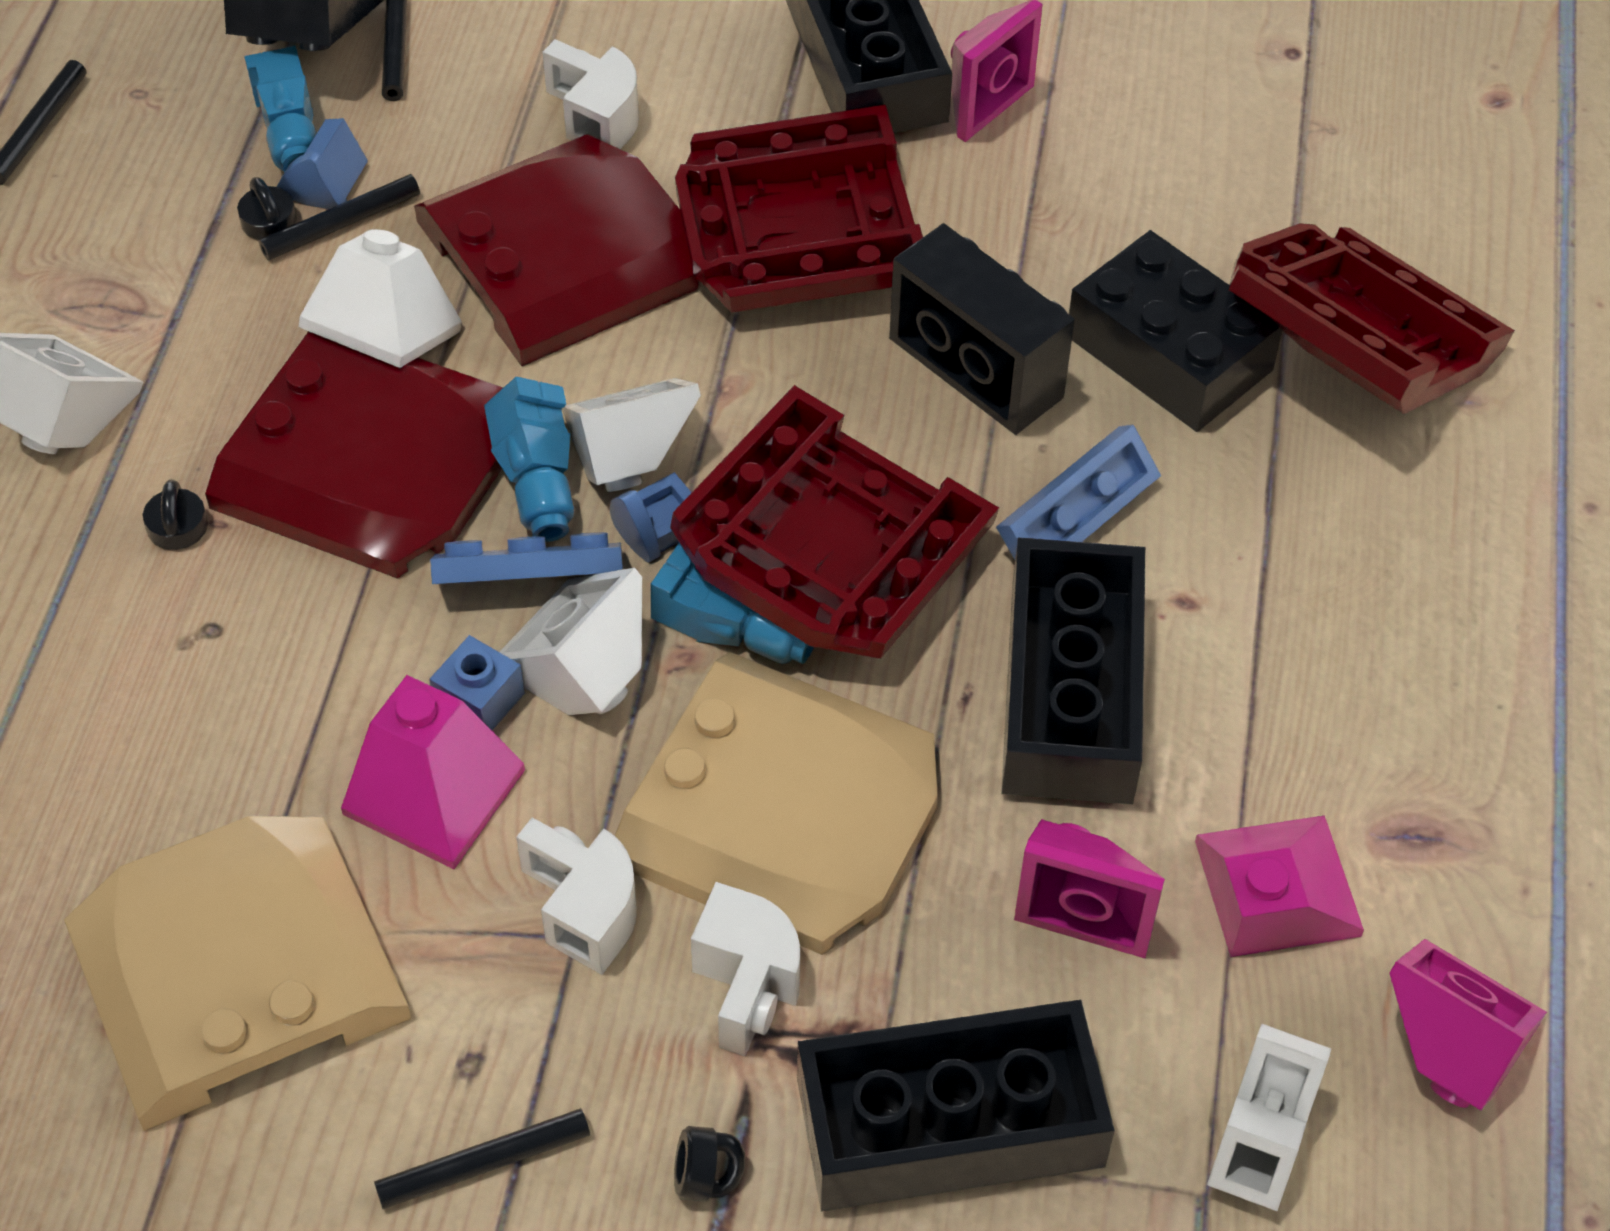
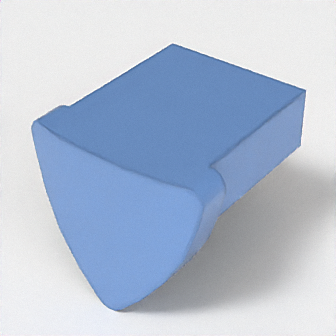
M344 118L325 119L305 154L291 162L282 175L277 187L286 190L294 201L307 206L325 209L333 208L347 201L346 197L368 160Z
M674 472L638 492L630 490L612 499L610 502V516L615 528L624 541L639 557L649 563L660 557L661 552L679 543L670 529L672 514L692 492Z

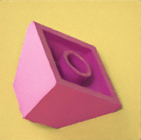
M1030 0L989 15L971 30L962 32L953 43L951 49V71L953 73L951 92L957 137L964 142L968 141L1034 87L1043 4L1039 1Z
M406 675L369 724L341 806L342 814L447 867L455 869L524 773L525 766L462 700Z
M1325 815L1196 835V847L1230 957L1362 937L1364 929Z
M1041 819L1029 837L1024 850L1014 920L1145 959L1165 879L1108 838L1091 834L1087 829L1076 824H1057Z
M1423 939L1399 958L1389 973L1417 1071L1432 1080L1430 1087L1446 1101L1462 1108H1467L1471 1104L1482 1111L1501 1086L1547 1012L1427 939Z

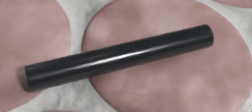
M386 0L382 96L389 101H398L403 97L407 0Z
M69 60L1 148L0 185L6 182L86 76L87 71L80 62Z
M408 174L259 239L261 251L268 261L419 195L418 183L412 174Z
M580 1108L376 1180L374 1184L382 1209L590 1136L589 1127L583 1110Z

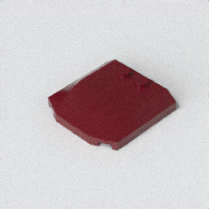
M886 105L696 133L690 142L691 153L686 164H680L675 176L676 194L693 274L731 313L892 288L893 259L923 238L920 224H915L901 177L897 162V143Z
M588 134L414 205L417 223L441 256L450 254L493 314L495 331L521 367L698 289V279L693 274L679 207L638 157Z
M1299 223L1243 244L1234 263L1229 285L1231 292L1264 312L1305 351L1402 414H1406L1482 376L1505 350L1515 331L1347 227H1339L1335 238H1332L1315 224Z
M308 331L217 455L205 492L209 509L394 578H399L408 572L407 563L429 549L438 554L445 549L444 543L456 541L502 470V467L491 452L492 445L484 405L503 387L420 358H416L399 368Z
M794 385L676 508L672 514L670 529L705 581L804 643L813 647L881 659L995 523L999 507L949 477H946L938 490L843 433L841 428L844 414Z

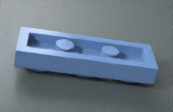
M1119 426L1003 520L996 528L1014 560L1018 537L1083 542L1161 477V474L1135 426Z
M605 532L570 535L571 546L546 547L544 536L507 539V550L483 551L481 540L444 543L445 553L434 554L430 559L432 584L587 575L623 570L621 542L608 543V533Z

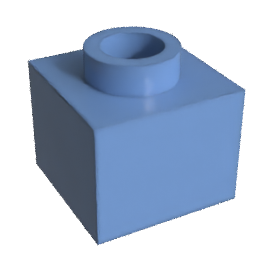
M470 635L429 679L430 686L462 700L491 730L498 725L525 694L521 664Z

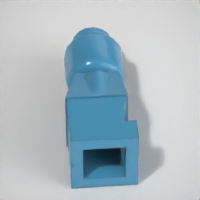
M296 46L244 56L256 107H261L267 128L266 140L271 159L275 166L284 172L291 162L305 154L317 134L312 123L314 115L306 77L303 75Z
M515 377L484 405L492 445L491 452L510 482L516 483L515 497L521 524L526 529L532 531V536H544L545 542L556 541L568 534V523L574 516V505L569 481L563 474L568 470L571 435L565 428L562 408L567 405L562 386Z
M680 542L651 582V619L696 639V642L739 646L744 639L745 646L749 650L781 664H787L791 660L804 664L814 649L813 646L804 643L705 581Z

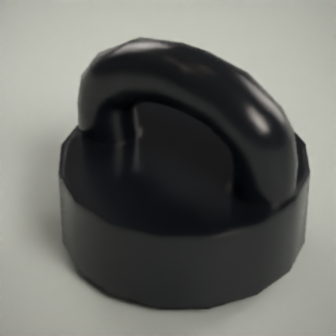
M259 177L252 178L249 184L250 191L244 194L237 206L242 230L248 236L259 240L294 225L297 217L292 196L286 190L279 187L267 186L264 180Z
M172 479L165 482L162 492L156 494L147 502L142 514L148 537L155 545L163 549L177 550L187 548L198 542L206 533L208 527V519L203 501L196 493L187 489H181L180 484Z
M687 1126L679 1136L675 1156L674 1186L676 1194L682 1200L704 1202L708 1201L709 1198H722L729 1195L739 1185L745 1170V1151L740 1141L731 1134L716 1132L714 1128ZM717 1151H724L728 1157L727 1168L724 1175L720 1179L715 1180Z

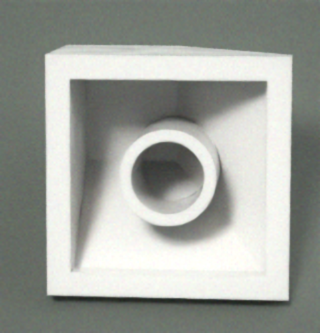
M377 229L368 230L364 234L338 247L299 319V327L399 368L460 333L462 325L459 315L421 250L400 242L399 237L394 233Z
M0 333V423L23 435L21 442L31 449L43 453L56 454L58 448L86 447L141 391L143 381L55 335Z
M672 378L563 407L564 418L587 479L596 485L605 483L608 492L642 484L640 474L657 470L700 398L701 394L698 383Z
M635 567L568 579L500 651L501 654L521 664L524 688L567 715L604 714L615 708L626 697L628 689L625 686L641 669L642 576Z

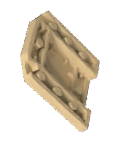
M729 652L713 663L625 808L615 837L627 850L633 865L634 875L704 905L708 901L715 882L763 897L778 906L787 915L797 932L800 946L823 955L834 947L835 938L857 923L865 926L882 914L936 811L938 797L934 734Z
M247 816L127 863L115 870L64 919L143 1131L212 1103L207 1090L341 1034L345 1045L348 1046L411 1019L409 1006L324 817Z

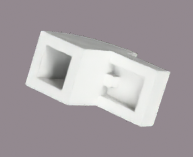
M554 39L543 51L545 84L547 93L563 100L566 138L574 140L588 134L621 149L633 136L639 122L637 75L633 63L623 52L613 46L599 59L583 50L576 49Z
M532 817L517 835L516 839L521 871L555 890L541 909L545 941L548 945L603 975L630 938L636 922L635 882L630 856L623 844L604 828L590 847L587 848L583 841L572 831L560 826L552 829Z
M715 882L691 937L692 972L731 985L718 1015L719 1048L746 1056L754 1034L766 1035L775 1014L777 1001L796 1006L800 988V944L792 922L778 906L758 895Z
M1261 1024L1207 1183L1208 1186L1278 1211L1311 1108L1328 1063L1331 1048Z

